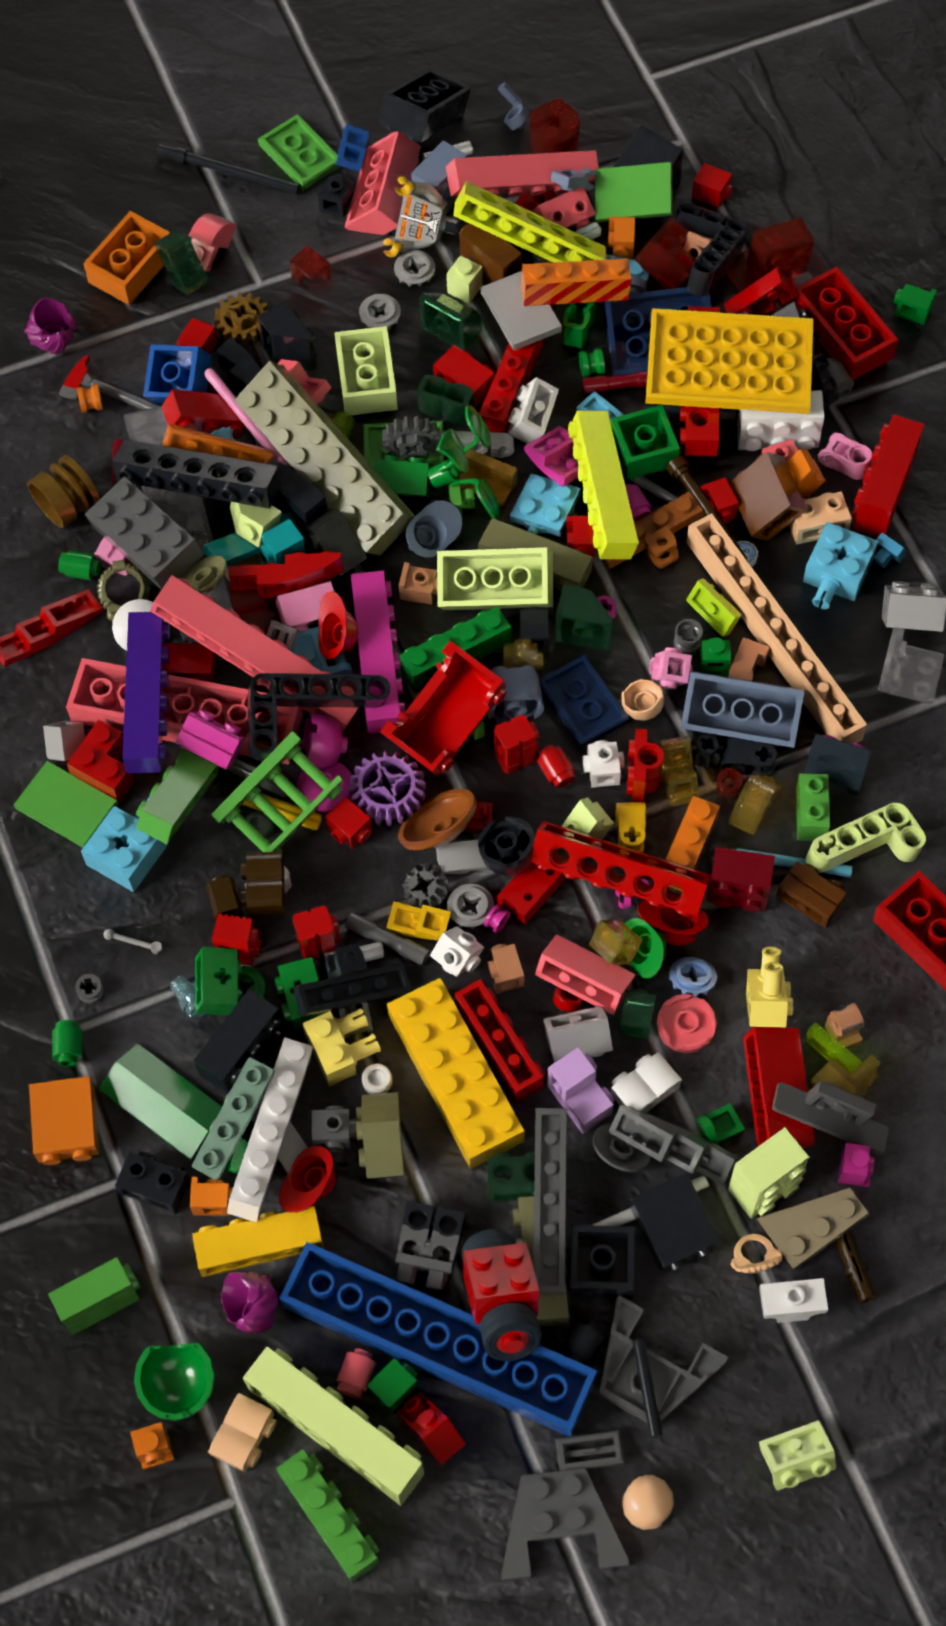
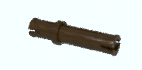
M850 1229L835 1242L846 1267L844 1270L845 1276L851 1280L858 1303L864 1304L876 1299L877 1293H875L868 1275L869 1266L866 1262H863Z

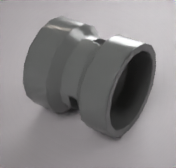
M693 619L680 621L675 628L674 648L682 650V654L692 656L697 654L701 648L703 629L700 623Z

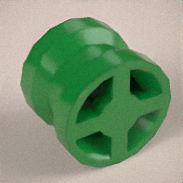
M597 348L590 353L586 351L579 352V362L583 378L589 377L594 373L598 375L605 374L604 357L601 348Z

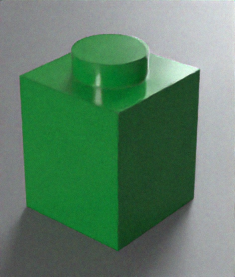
M394 1358L367 1385L368 1392L392 1414L418 1388L417 1380L415 1379L417 1373L407 1362L404 1361L400 1364Z

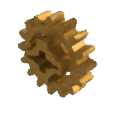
M241 292L237 294V298L229 295L227 303L220 301V308L215 309L216 317H214L218 335H223L225 342L230 337L237 343L243 341L244 346H247L248 340L257 343V336H260L257 316L268 311L267 303H262L259 296L252 299V293L242 297Z

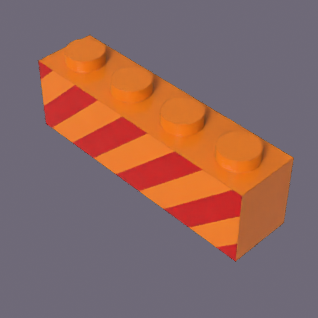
M628 258L522 264L520 286L523 306L628 300L631 286Z

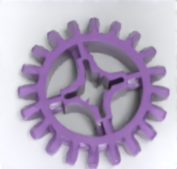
M385 750L383 757L378 758L373 753L372 761L363 758V767L355 766V775L350 777V784L352 785L348 788L349 794L352 796L350 798L351 802L371 819L375 817L377 825L382 820H386L387 825L390 827L394 819H397V822L402 824L404 815L411 818L413 816L412 810H419L421 808L420 802L425 800V793L423 791L426 790V782L423 781V772L418 771V764L416 762L410 763L408 755L400 759L399 753L396 751L390 757ZM377 775L378 779L371 783L370 787L365 788L367 783ZM386 787H388L391 790L392 795H390V792L386 789ZM410 788L407 795L400 801H397V797L405 793V789Z

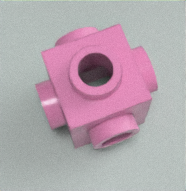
M665 648V651L656 653L655 657H652L649 666V672L652 674L651 681L660 683L661 688L676 690L677 686L687 684L690 672L692 671V655L682 654V650L676 648Z

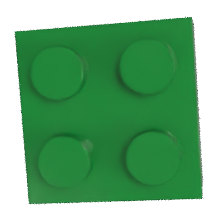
M663 405L611 418V427L619 461L627 480L666 470L667 464L679 456L680 447Z

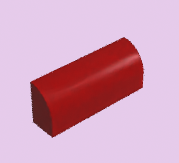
M753 1027L743 1036L757 1147L784 1127L802 1149L811 1147L815 1144L813 1127L772 1110L776 1087L780 1082L808 1092L799 1028Z

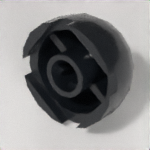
M505 817V821L498 823L495 820L490 822L481 831L478 838L479 854L487 868L494 873L503 876H516L525 872L533 864L529 861L532 857V848L536 836L530 824L521 818Z

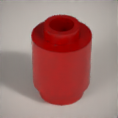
M549 745L539 752L540 756L537 759V763L549 783L555 785L556 789L564 788L576 779L575 769L561 746L554 747V745Z

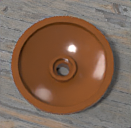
M453 789L430 798L421 804L419 810L413 811L411 818L407 817L398 832L399 841L403 847L414 851L435 849L453 842L465 830L475 814L477 806L475 796L467 789Z

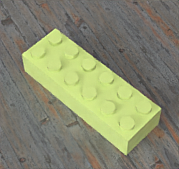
M266 1347L243 1377L248 1390L394 1502L402 1506L424 1476L423 1462L420 1460L421 1455L408 1445H405L404 1448L397 1445L394 1440L395 1436L385 1427L379 1425L376 1429L368 1421L369 1416L358 1407L348 1408L342 1401L343 1397L333 1388L328 1386L324 1390L320 1387V1384L317 1382L318 1378L304 1367L300 1371L296 1369L291 1363L292 1358L284 1351L277 1348L274 1352L269 1347Z

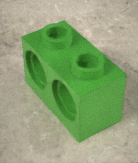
M799 774L796 785L797 841H814L817 837L829 832L828 774Z

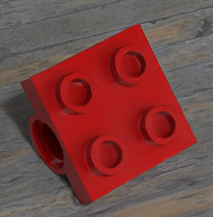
M636 729L635 740H629L627 795H632V802H644V794L655 792L661 785L664 752L657 744L647 742V729Z

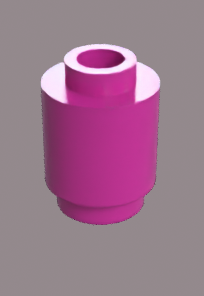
M626 484L625 487L633 521L636 522L652 513L651 505L638 485Z

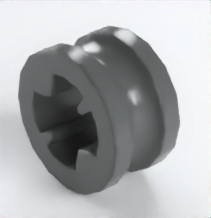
M85 974L76 981V993L84 1003H96L103 996L104 988L98 976ZM93 983L94 988L97 989H92V994H86L83 987L87 988V984Z

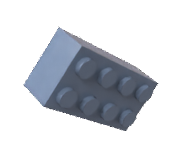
M691 671L681 728L794 748L804 690Z

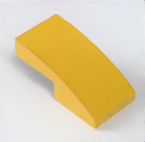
M393 901L386 930L393 934L407 937L439 940L441 935L446 932L451 912L427 905H422L421 909Z

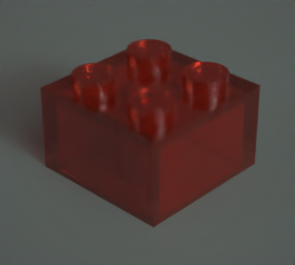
M802 217L754 231L746 266L755 282L775 268L779 269L782 275L787 278H792L806 272L815 239Z

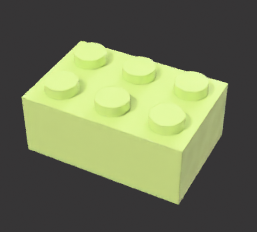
M387 326L334 332L345 416L398 410Z
M784 1127L735 1163L728 1191L750 1219L757 1214L761 1217L765 1216L776 1206L774 1204L776 1200L782 1196L787 1199L799 1190L798 1184L803 1180L802 1175L806 1171L805 1166L809 1156Z

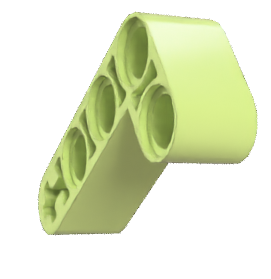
M891 803L817 837L807 853L806 863L813 865L819 873H822L886 843L899 860L912 862L917 859L926 842V836L905 805ZM866 830H870V831H872L874 834H870V833H868ZM841 841L849 843L850 846L843 844Z

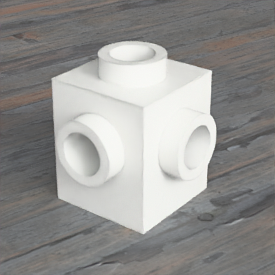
M601 740L588 744L587 755L583 756L584 773L589 772L591 788L620 785V769H624L625 764L623 752H618L617 742Z
M456 926L441 935L430 956L440 963L446 972L458 977L466 972L471 973L476 969L481 961L479 955L484 947L477 942L472 934L464 932Z

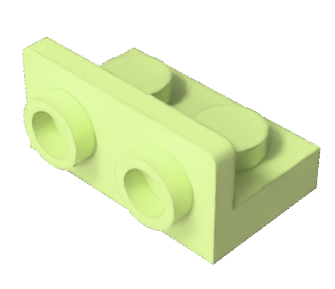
M819 1420L759 1441L760 1450L772 1473L773 1484L776 1490L795 1487L800 1482L814 1477L825 1476L830 1471L836 1469L834 1449Z

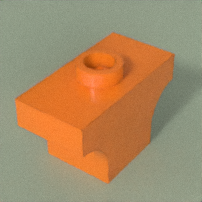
M799 449L786 462L801 497H810L825 481L808 449Z

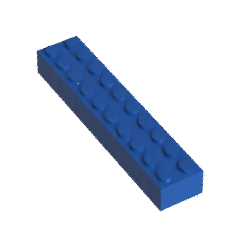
M306 1242L279 1298L282 1308L397 1360L405 1361L417 1369L568 1437H571L596 1380L597 1370L541 1345L524 1358L514 1361L496 1360L490 1357L484 1349L480 1324L475 1325L473 1315L309 1242Z

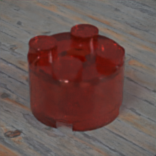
M553 99L551 102L538 106L531 112L529 139L530 148L533 153L577 151L580 139V118L576 110L570 105L565 104L562 99Z

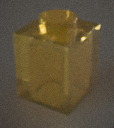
M600 920L589 945L609 964L631 965L642 939L621 920Z

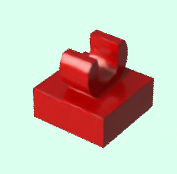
M477 802L475 814L463 832L481 833L492 822L493 803Z

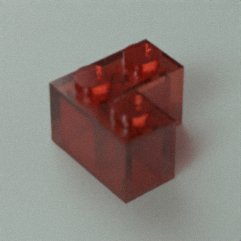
M673 217L652 237L634 259L643 270L652 275L665 289L679 288L690 276L693 262L696 260L682 247L688 238V231Z

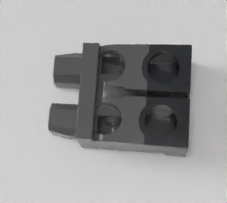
M407 1201L395 1260L398 1268L397 1281L408 1287H414L417 1272L429 1274L426 1289L443 1293L448 1278L452 1279L458 1248L466 1222V1213L438 1207L432 1237L429 1238L435 1217L434 1206Z

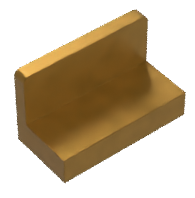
M470 449L465 454L469 463V470L467 473H461L458 480L477 478L480 481V479L484 478L494 490L499 506L503 507L517 484V468ZM460 485L461 491L465 489H474V496L478 497L475 485Z

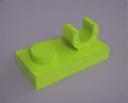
M704 578L700 579L695 584L686 601L722 637L730 635L742 614L724 598L723 594H719L714 589L715 586L713 584H709Z

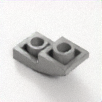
M478 840L452 842L436 848L438 867L445 874H466L469 871L490 870L479 854Z

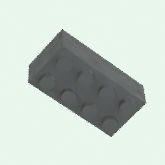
M123 477L85 513V516L94 528L161 590L171 575L177 579L181 578L205 555L194 538L126 477Z

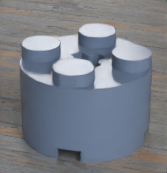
M527 665L521 668L509 669L504 666H498L491 670L504 680L507 694L500 704H494L487 713L490 720L494 718L496 724H501L505 721L510 723V719L521 714L526 716V718L534 715L536 719L543 713L544 704L539 676L533 666Z

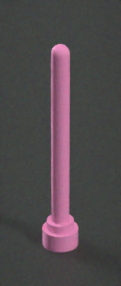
M207 369L204 373L207 380L263 448L273 450V460L290 468L291 465L234 401L236 397L213 369Z

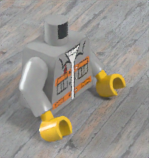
M400 176L398 181L405 186L394 188L397 194L403 197L395 239L399 240L396 243L391 238L384 240L383 243L386 246L393 245L390 250L383 251L388 257H395L398 252H408L432 246L433 243L440 239L442 231L455 235L459 225L458 219L446 216L448 202L443 200L442 195L430 183L417 181L409 183L406 177Z

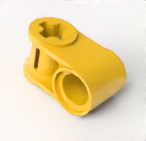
M645 802L616 803L615 815L618 845L643 853L646 836Z

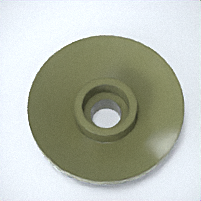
M209 556L194 564L182 576V579L188 581L192 588L201 594L211 592L217 587L218 581L224 575L227 569V562L222 556Z

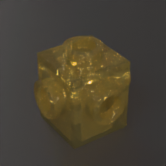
M526 639L516 640L515 643H504V667L509 669L530 665L535 668L537 674L538 669H543V652L537 651V643H532L531 640Z

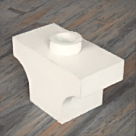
M824 1278L760 1284L764 1319L774 1318L777 1319V1323L809 1320L813 1315L827 1313L828 1311Z

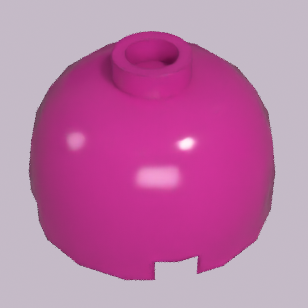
M310 712V719L306 718L301 748L305 749L307 758L319 770H324L332 767L338 761L340 753H346L348 738L343 736L342 727L338 721L328 715Z

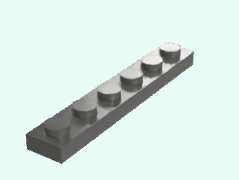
M536 1108L533 1269L539 1287V1295H565L567 1109Z

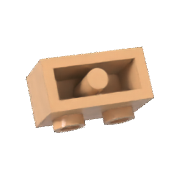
M842 491L837 493L828 492L819 497L802 498L807 510L789 524L797 545L818 540L826 522L849 530L852 518Z

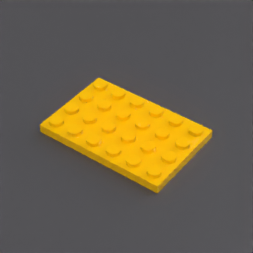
M652 308L646 403L809 414L811 408L813 319Z

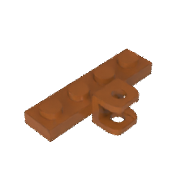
M689 492L634 522L639 544L633 556L646 550V554L658 568H664L679 559L676 538L673 533L704 517L703 509ZM666 552L670 554L667 558L660 557ZM627 559L603 560L611 569Z

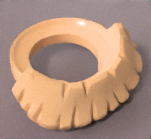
M749 1234L742 1237L736 1243L731 1266L738 1272L759 1273L779 1264L782 1261L783 1255L778 1248L773 1247L771 1241L759 1234ZM752 1240L761 1242L767 1250L765 1260L759 1263H751L742 1255V1246Z

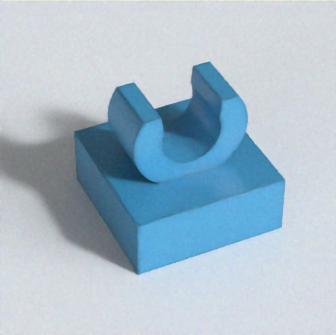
M881 533L876 539L879 551L874 559L876 560L875 563L882 568H885L891 559L900 563L906 556L904 547L884 533Z

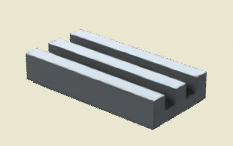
M619 1430L555 1439L559 1471L582 1468L588 1470L624 1464ZM614 1440V1445L563 1451V1446ZM616 1453V1457L565 1464V1459Z

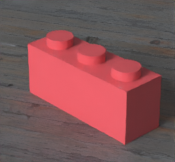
M557 934L542 952L535 972L536 976L596 1007L602 1006L604 1011L612 1015L616 1013L628 996L635 974Z

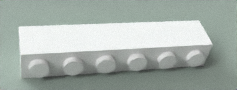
M284 1037L274 1067L275 1074L267 1087L229 1198L228 1214L257 1222L310 1063L313 1050L311 1045Z

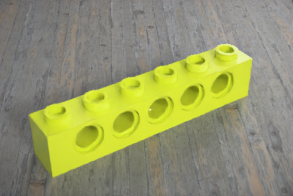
M468 181L465 182L455 202V217L551 262L606 260L605 246Z

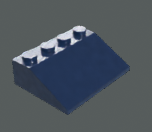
M687 287L630 293L628 300L602 302L612 375L648 371L652 308L687 311L688 306L711 307L710 294L707 296H696L688 292Z

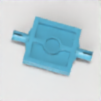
M531 473L510 514V520L513 523L523 525L528 529V532L538 535V533H549L561 537L567 525V516L572 515L581 496V488L572 485L562 487L551 478Z

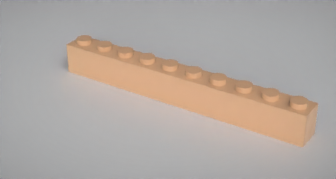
M713 514L688 526L686 543L728 601L742 614L741 619L757 641L770 646L768 656L791 688L804 690L802 703L823 732L848 744L862 741L867 727L866 722Z

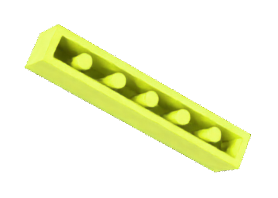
M577 410L573 421L569 423L568 434L574 443L573 456L574 459H577L579 465L578 479L582 481L584 487L583 501L588 505V523L593 527L594 548H597L600 559H631L639 542L608 411Z

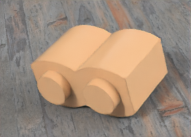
M238 1393L208 1453L243 1472H246L249 1466L253 1468L261 1455V1450L258 1449L263 1437H270L276 1425V1420L273 1419L274 1411Z

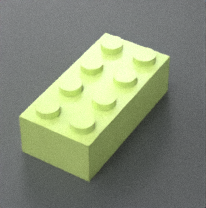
M547 547L437 551L438 607L443 610L493 609L497 606L499 609L553 607V551Z

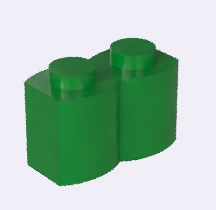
M597 302L570 303L563 317L564 345L582 349L587 344L590 326L596 317Z

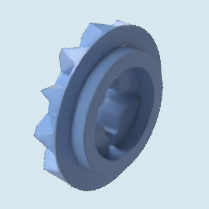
M684 957L674 962L671 966L669 980L673 982V989H681L683 995L687 992L692 993L696 998L699 993L707 995L710 989L715 988L717 973L715 968L704 959ZM690 971H692L695 979H697L696 982L691 981L689 977Z

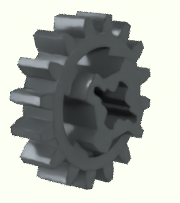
M407 416L404 417V421L395 419L394 425L387 424L386 429L382 430L383 449H386L387 454L394 453V456L404 457V460H407L410 456L419 458V455L428 457L429 451L436 452V447L441 439L440 428H437L436 422L429 423V418L421 420L419 416H415L412 420H409Z

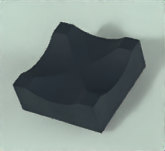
M815 734L804 774H828L829 781L842 786L848 793L858 795L872 751L860 744H848L839 741L831 735Z

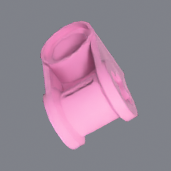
M833 433L829 438L827 447L818 454V459L824 466L835 469L855 480L864 478L867 467L871 465L872 458L870 448L840 433Z

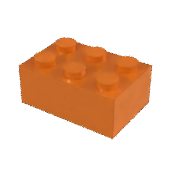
M129 211L83 263L88 283L130 305L175 254L172 233Z

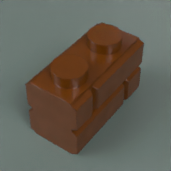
M797 861L780 883L776 897L826 928L843 905L847 892L844 891V887L834 879L828 881L819 875V871L813 865L808 863L803 865Z

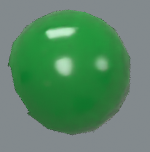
M199 1343L149 1346L143 1351L136 1364L134 1383L137 1397L147 1411L158 1418L176 1421L194 1415L205 1406L213 1393L216 1374L212 1358Z

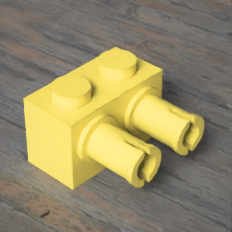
M763 948L761 969H748L746 1000L750 1027H786L787 1016H792L793 998L790 997L791 984L790 982H785L783 965L780 964L781 950L779 948Z
M361 1008L339 1019L333 1017L331 1011L303 1023L309 1045L313 1046L312 1051L329 1087L357 1075L355 1067L357 1061L374 1053L381 1052L374 1034L350 1045L344 1041L345 1035L369 1026Z

